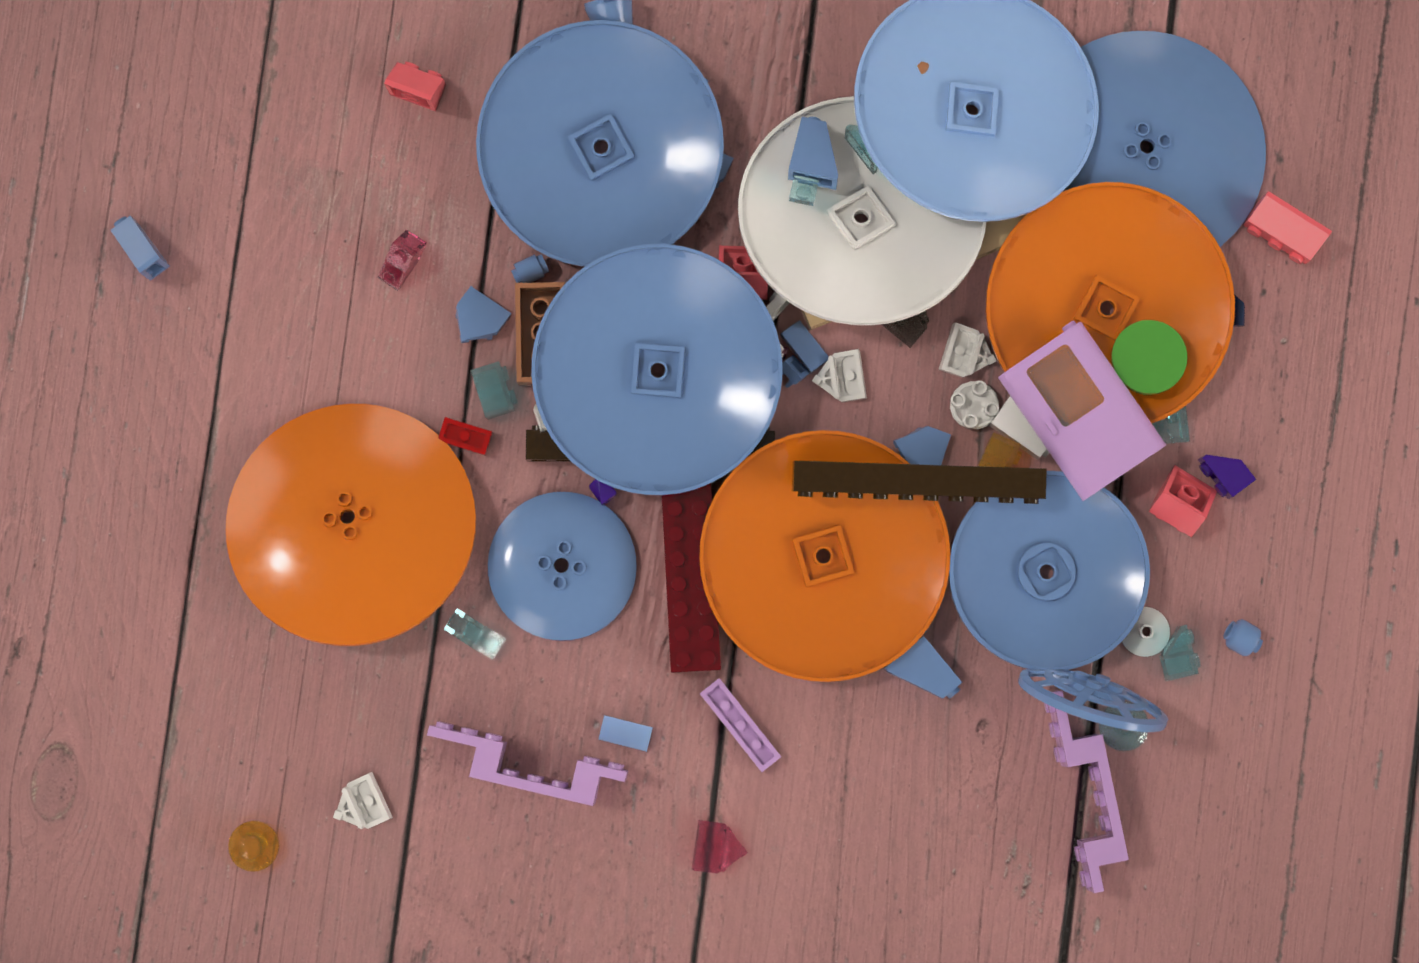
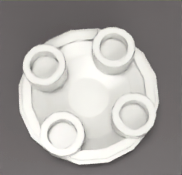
M980 380L970 381L960 385L954 391L950 399V410L953 418L959 425L967 429L978 430L987 427L994 420L999 412V401L996 393L985 382Z

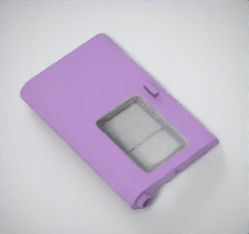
M1073 320L1062 328V334L1004 372L998 379L1082 501H1084L1166 446V443L1082 322L1076 324Z

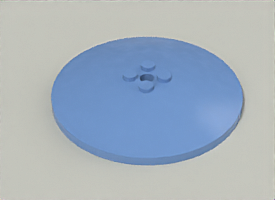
M1047 471L1046 499H1039V504H1024V499L1015 498L1014 503H998L999 498H989V502H975L961 521L952 542L949 585L953 602L962 622L983 647L998 658L1022 668L1069 670L1090 664L1102 658L1125 639L1138 621L1145 605L1150 583V563L1146 542L1140 527L1128 508L1106 488H1102L1082 501L1062 471ZM1043 565H1049L1053 569V575L1050 579L1041 577L1040 568Z

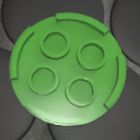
M1143 320L1129 325L1119 334L1112 348L1111 363L1129 390L1143 395H1156L1170 389L1180 380L1187 365V350L1182 337L1171 326L1160 321Z

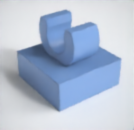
M794 355L786 359L782 365V375L785 374L789 378V382L786 383L785 387L788 388L793 384L796 385L810 374Z

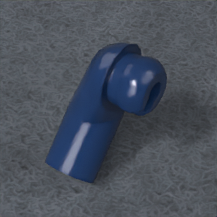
M1234 294L1235 319L1233 326L1243 327L1245 326V304Z

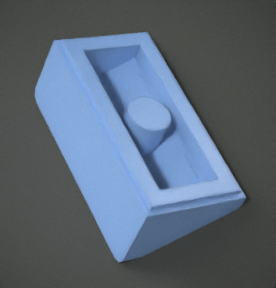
M604 715L599 740L647 752L653 727Z

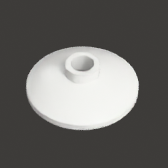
M1144 607L1138 621L1122 641L1123 645L1128 651L1137 656L1148 657L1159 653L1165 648L1170 637L1168 621L1158 610ZM1144 627L1150 629L1151 633L1149 636L1143 635L1142 629Z

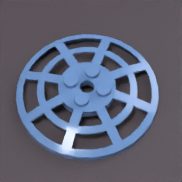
M1032 668L1022 670L1018 678L1020 687L1034 698L1056 709L1095 723L1130 731L1160 732L1166 728L1168 722L1167 715L1156 705L1134 691L1110 681L1111 678L1101 674L1094 676L1077 670H1041ZM1030 677H1045L1046 680L1034 682ZM1054 685L1077 697L1074 701H1070L1043 687ZM1125 699L1135 704H1127L1125 703ZM1088 700L1104 706L1117 708L1122 716L1084 706V704ZM1146 710L1156 719L1133 718L1130 711Z

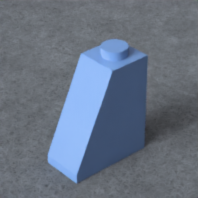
M802 117L789 165L788 180L836 190L838 171L827 123L817 117Z
M132 216L122 217L114 223L115 227L110 231L139 273L151 281L170 267Z
M924 636L920 637L906 653L884 667L886 672L939 698L947 696L950 699L961 690L958 686L962 681Z

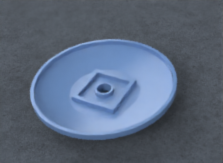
M573 492L542 494L519 505L499 526L492 540L488 555L489 583L502 611L521 629L532 635L550 640L580 639L606 627L620 614L627 604L636 579L637 561L635 548L623 522L611 509L601 505V502L586 495ZM560 558L566 559L569 563L567 571L563 573L557 572L554 566L555 562Z

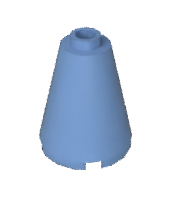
M595 0L584 4L590 21L608 20L633 24L632 0Z

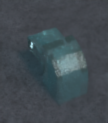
M458 608L444 628L448 633L492 660L506 640V638Z

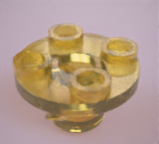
M245 822L239 825L230 836L228 844L230 857L243 870L251 872L263 870L269 867L278 855V834L271 826L264 822Z

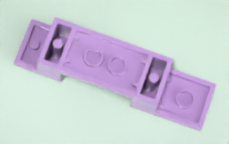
M1062 690L1051 691L1064 698ZM1044 703L1045 711L1051 714L1052 722L1049 723L1050 735L1052 738L1055 737L1057 747L1054 748L1056 762H1060L1063 767L1087 763L1092 765L1088 766L1091 781H1095L1097 791H1093L1096 806L1101 808L1102 815L1098 816L1100 828L1102 831L1105 830L1106 834L1077 840L1078 846L1074 847L1077 862L1080 861L1083 871L1079 872L1082 886H1085L1087 890L1093 893L1103 892L1104 888L1099 866L1129 860L1103 734H1091L1072 738L1067 713Z
M441 721L437 722L436 725H429L428 736L476 747L469 775L472 778L593 806L596 802L601 777L625 782L627 779L628 770H623V764L609 762L608 766L599 764L600 759L584 756L583 760H577L571 788L568 787V782L554 779L552 783L543 782L544 777L528 774L526 778L519 776L520 771L505 768L501 772L507 742L502 741L503 736L486 733L485 737L477 735L478 730L461 727V731L453 729V724Z

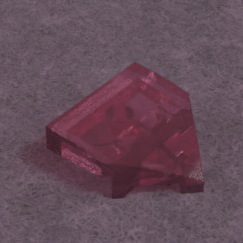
M698 820L691 870L718 874L719 872H724L737 859L748 853L732 833L730 827H727L725 823Z

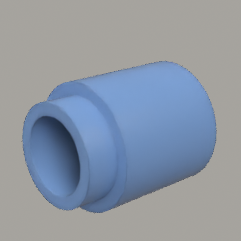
M534 254L513 264L515 269L511 270L516 283H533L544 278V274L549 272L542 254L538 256Z

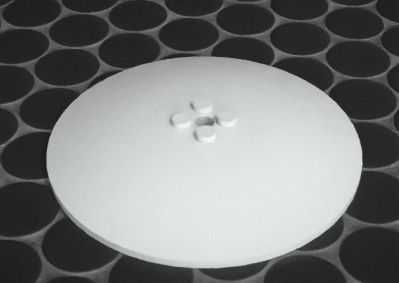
M854 96L831 99L811 105L794 113L776 126L753 153L743 175L738 199L739 226L744 246L753 265L767 284L789 303L809 314L825 320L850 325H879L901 321L918 315L942 301L957 288L975 263L981 249L986 228V222L966 221L935 213L917 204L895 188L881 173L865 148L855 117ZM802 117H817L827 123L838 171L836 190L788 180L789 165ZM857 214H864L868 220L864 223H859L854 217Z

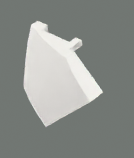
M953 323L938 370L959 377H965L996 362V359L991 354L984 340L985 336L983 333H979L978 330L965 325Z
M859 349L830 355L828 361L812 380L841 402L867 399Z
M373 772L347 783V786L342 789V796L333 818L349 822L360 829H369L393 818Z

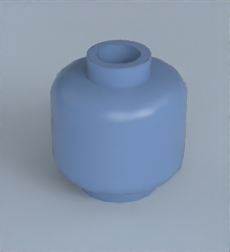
M1243 619L1236 622L1232 621L1223 635V638L1226 639V646L1242 656H1248L1252 652L1257 653L1263 643V640L1260 639L1261 630Z

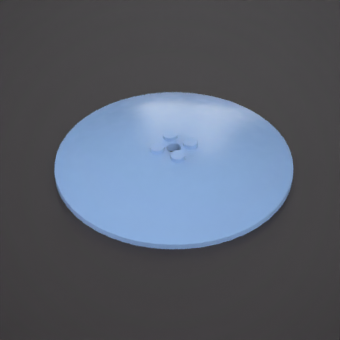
M909 0L886 17L873 33L861 56L854 84V108L859 133L875 165L888 181L906 197L935 213L955 219L978 222L1001 221L1028 214L1046 205L1063 192L1079 174L1087 161L1097 132L1099 118L1098 95L1088 60L1077 41L1060 21L1031 0ZM921 61L929 64V68L924 74H921L917 67ZM966 106H976L978 114H969L966 111Z

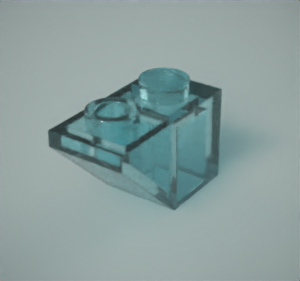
M1187 625L1177 626L1159 656L1165 681L1199 674L1198 668L1201 667L1198 654L1193 652L1194 635L1192 630L1187 628Z

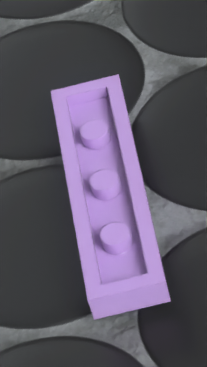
M720 678L700 693L761 772L781 758L780 754Z

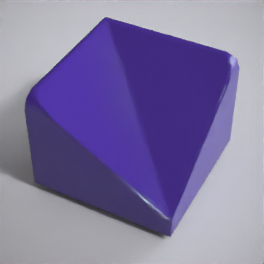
M596 479L589 485L590 490L597 500L601 502V505H605L617 496V492L613 487Z

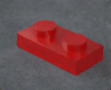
M445 417L438 439L448 445L486 456L493 432Z

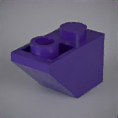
M1204 455L1198 459L1200 470L1206 477L1210 476L1216 483L1214 488L1221 497L1226 496L1227 499H1230L1256 480L1240 459Z

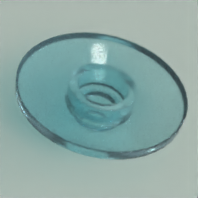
M1125 701V703L1127 704H1135L1132 702ZM1107 707L1103 711L1122 716L1117 708ZM1143 710L1130 711L1133 718L1148 719ZM1099 724V732L1103 734L1104 742L1111 748L1119 751L1136 749L1145 741L1148 732L1124 731L1119 728Z

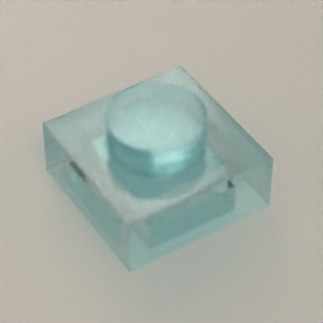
M794 175L789 201L813 206L819 180Z

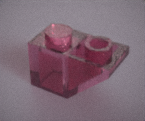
M406 229L392 243L377 278L398 291L418 263L427 242Z

